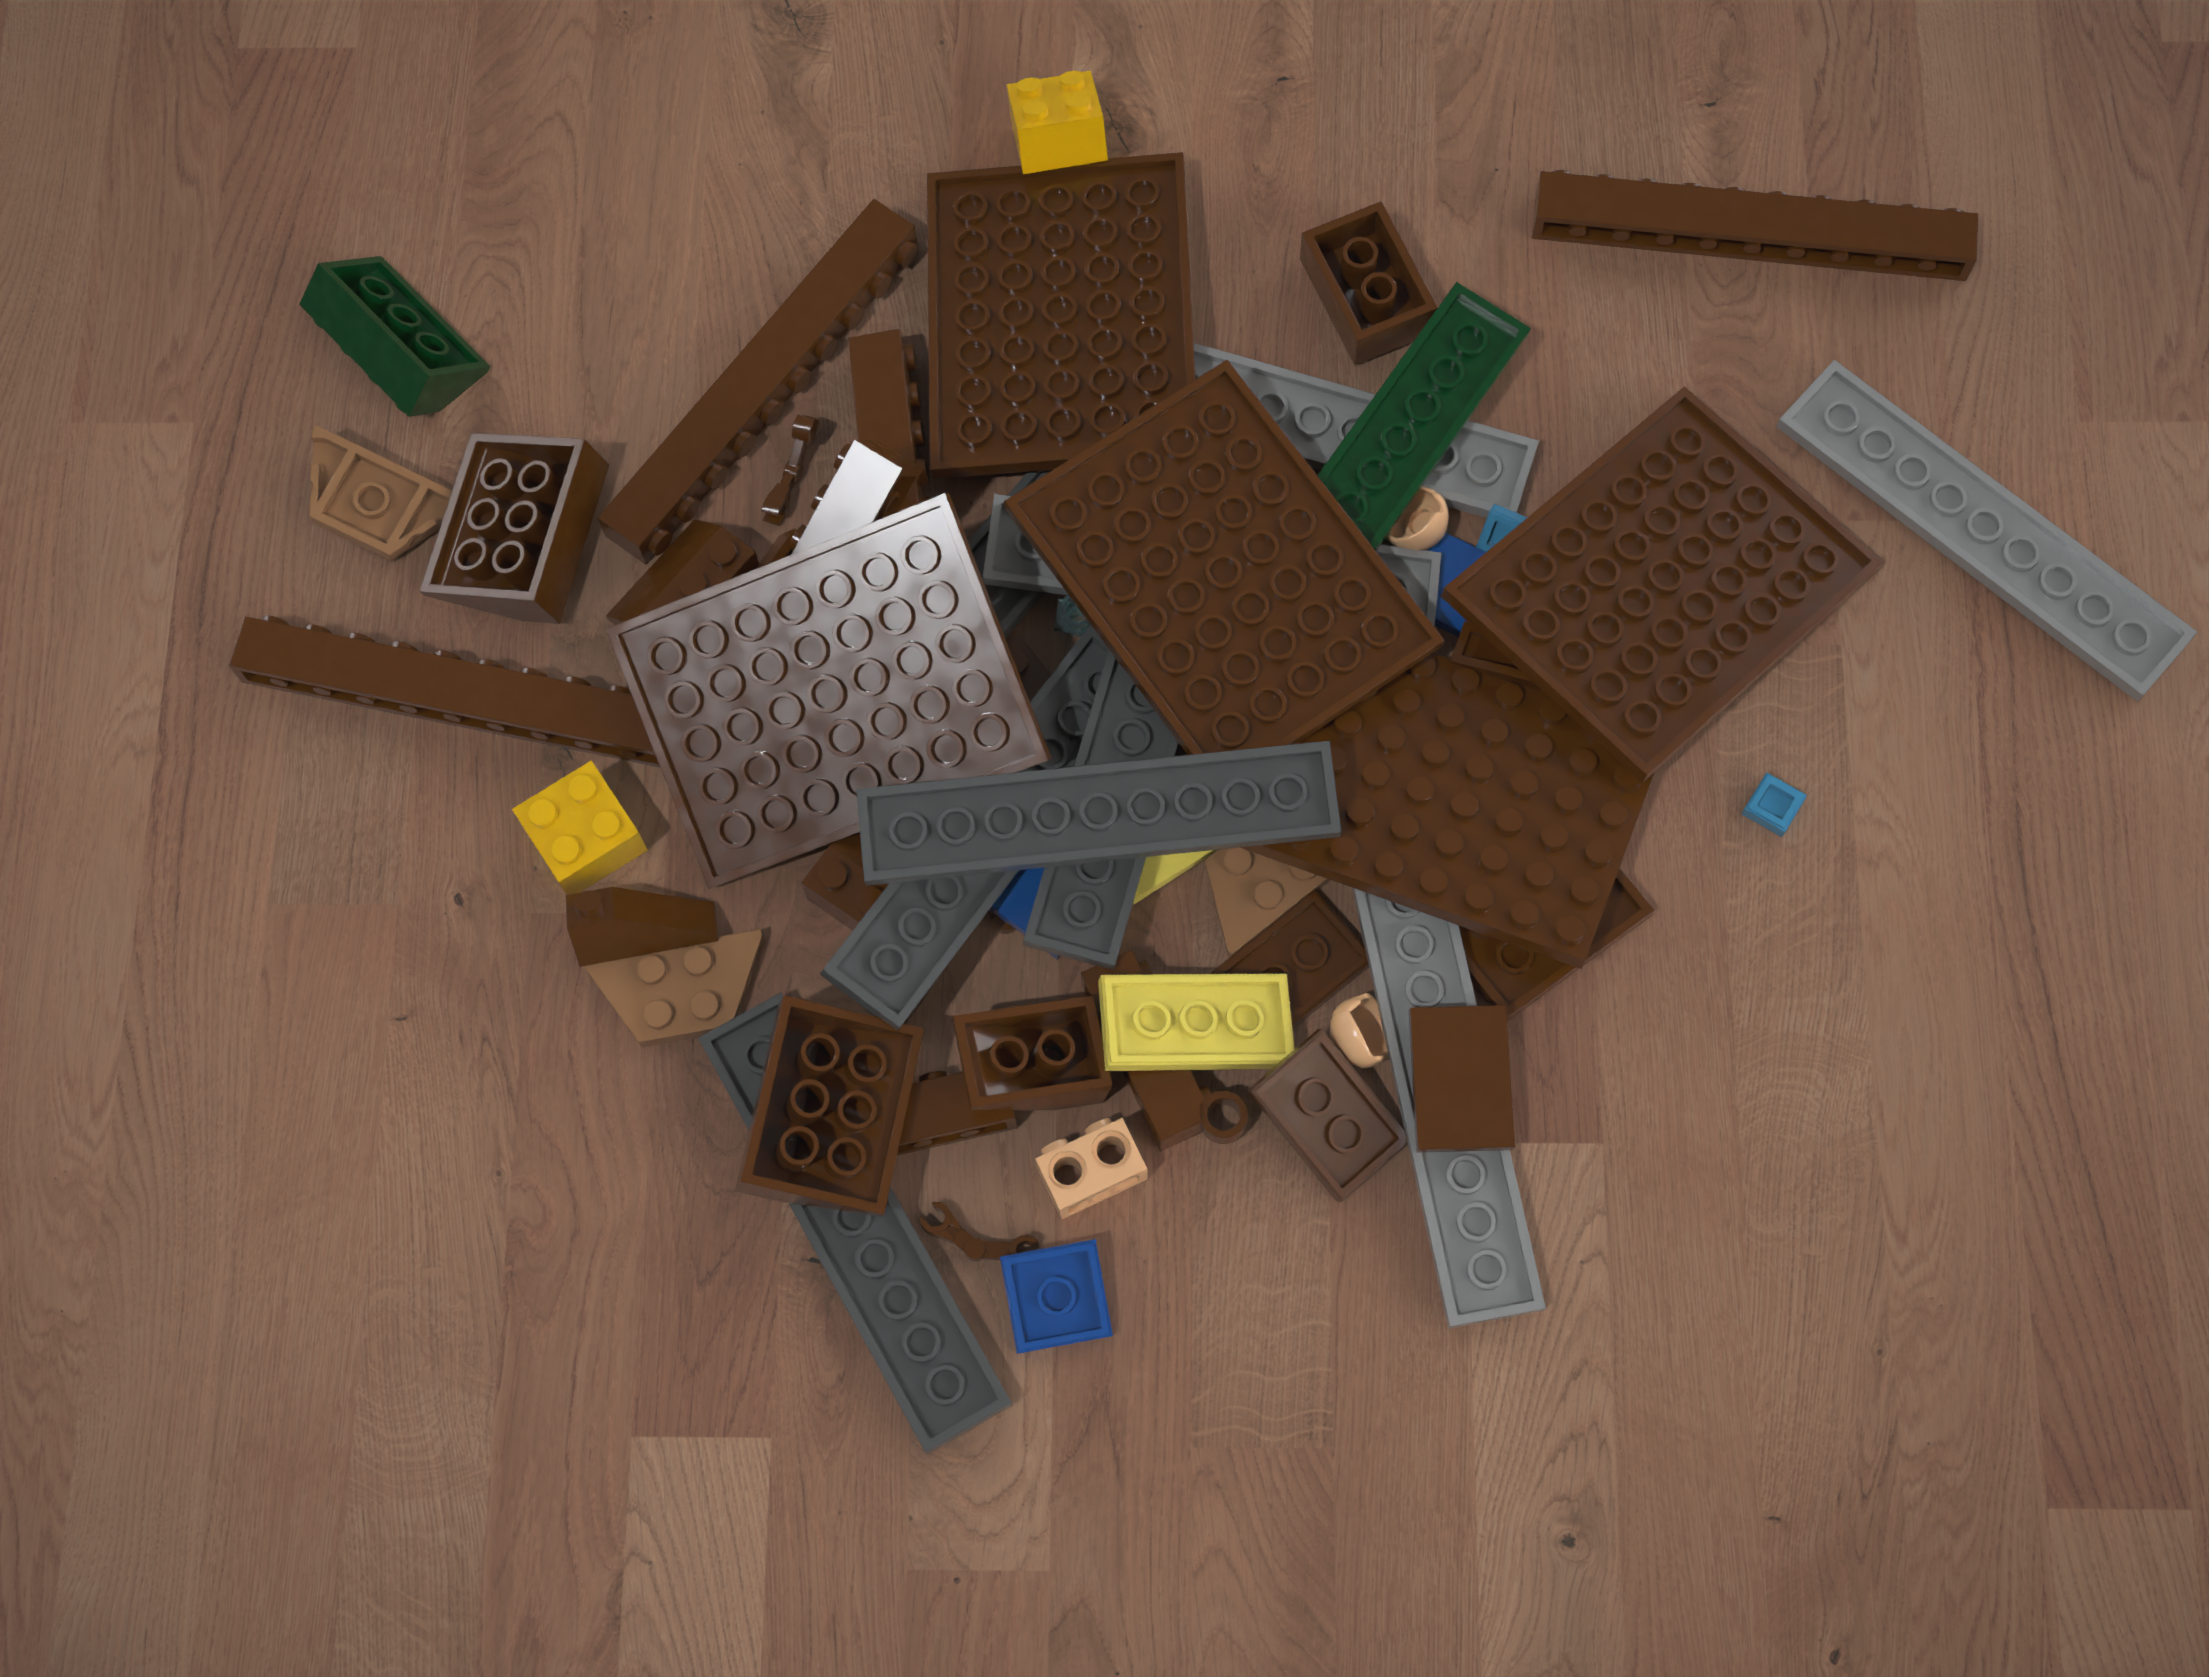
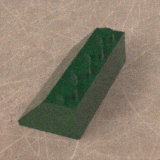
M382 256L318 263L299 303L313 318L314 323L324 329L340 346L343 353L351 357L364 370L368 378L378 385L395 402L396 407L408 417L440 412L487 374L491 367Z

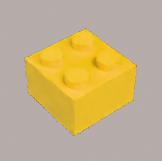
M1067 71L1060 76L1042 79L1030 77L1022 79L1017 83L1007 84L1012 129L1023 174L1108 161L1104 118L1091 71Z
M592 760L512 809L566 895L582 892L648 851L638 830Z

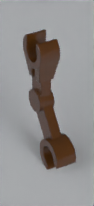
M797 414L792 427L791 436L795 439L790 460L784 468L780 484H776L763 503L761 512L766 513L763 521L780 526L784 521L791 498L790 492L794 483H797L801 477L803 470L801 464L807 444H811L816 436L819 419L804 414L802 416Z
M932 1202L933 1208L945 1215V1220L940 1226H931L924 1218L920 1217L922 1228L927 1234L954 1244L973 1262H978L982 1259L1000 1260V1256L1017 1253V1250L1023 1245L1039 1246L1038 1240L1029 1235L1019 1236L1013 1242L982 1241L979 1238H974L961 1227L950 1209L941 1202Z

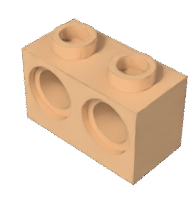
M1110 1118L1099 1120L1084 1130L1086 1135L1069 1143L1066 1138L1054 1141L1041 1150L1042 1156L1035 1158L1037 1170L1061 1220L1148 1179L1147 1167L1123 1118L1111 1122ZM1107 1145H1117L1125 1152L1123 1159L1116 1164L1102 1162L1098 1154ZM1065 1165H1073L1082 1174L1074 1184L1064 1185L1055 1179L1057 1170Z

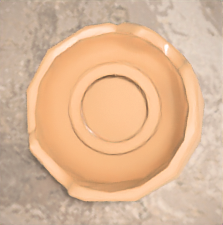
M1421 487L1386 539L1396 547L1417 551L1427 550L1437 545L1446 533L1449 520L1447 504L1441 494L1428 487Z
M1364 993L1339 1004L1334 1010L1330 1021V1036L1332 1042L1347 1061L1359 1068H1368L1388 1059L1389 1056L1376 999L1371 994Z

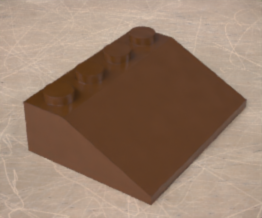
M471 433L420 588V593L431 598L520 621L560 624L609 464L585 439Z
M783 995L777 1007L735 1191L779 1202L883 1216L924 1028L903 1023L897 1031L879 1017Z

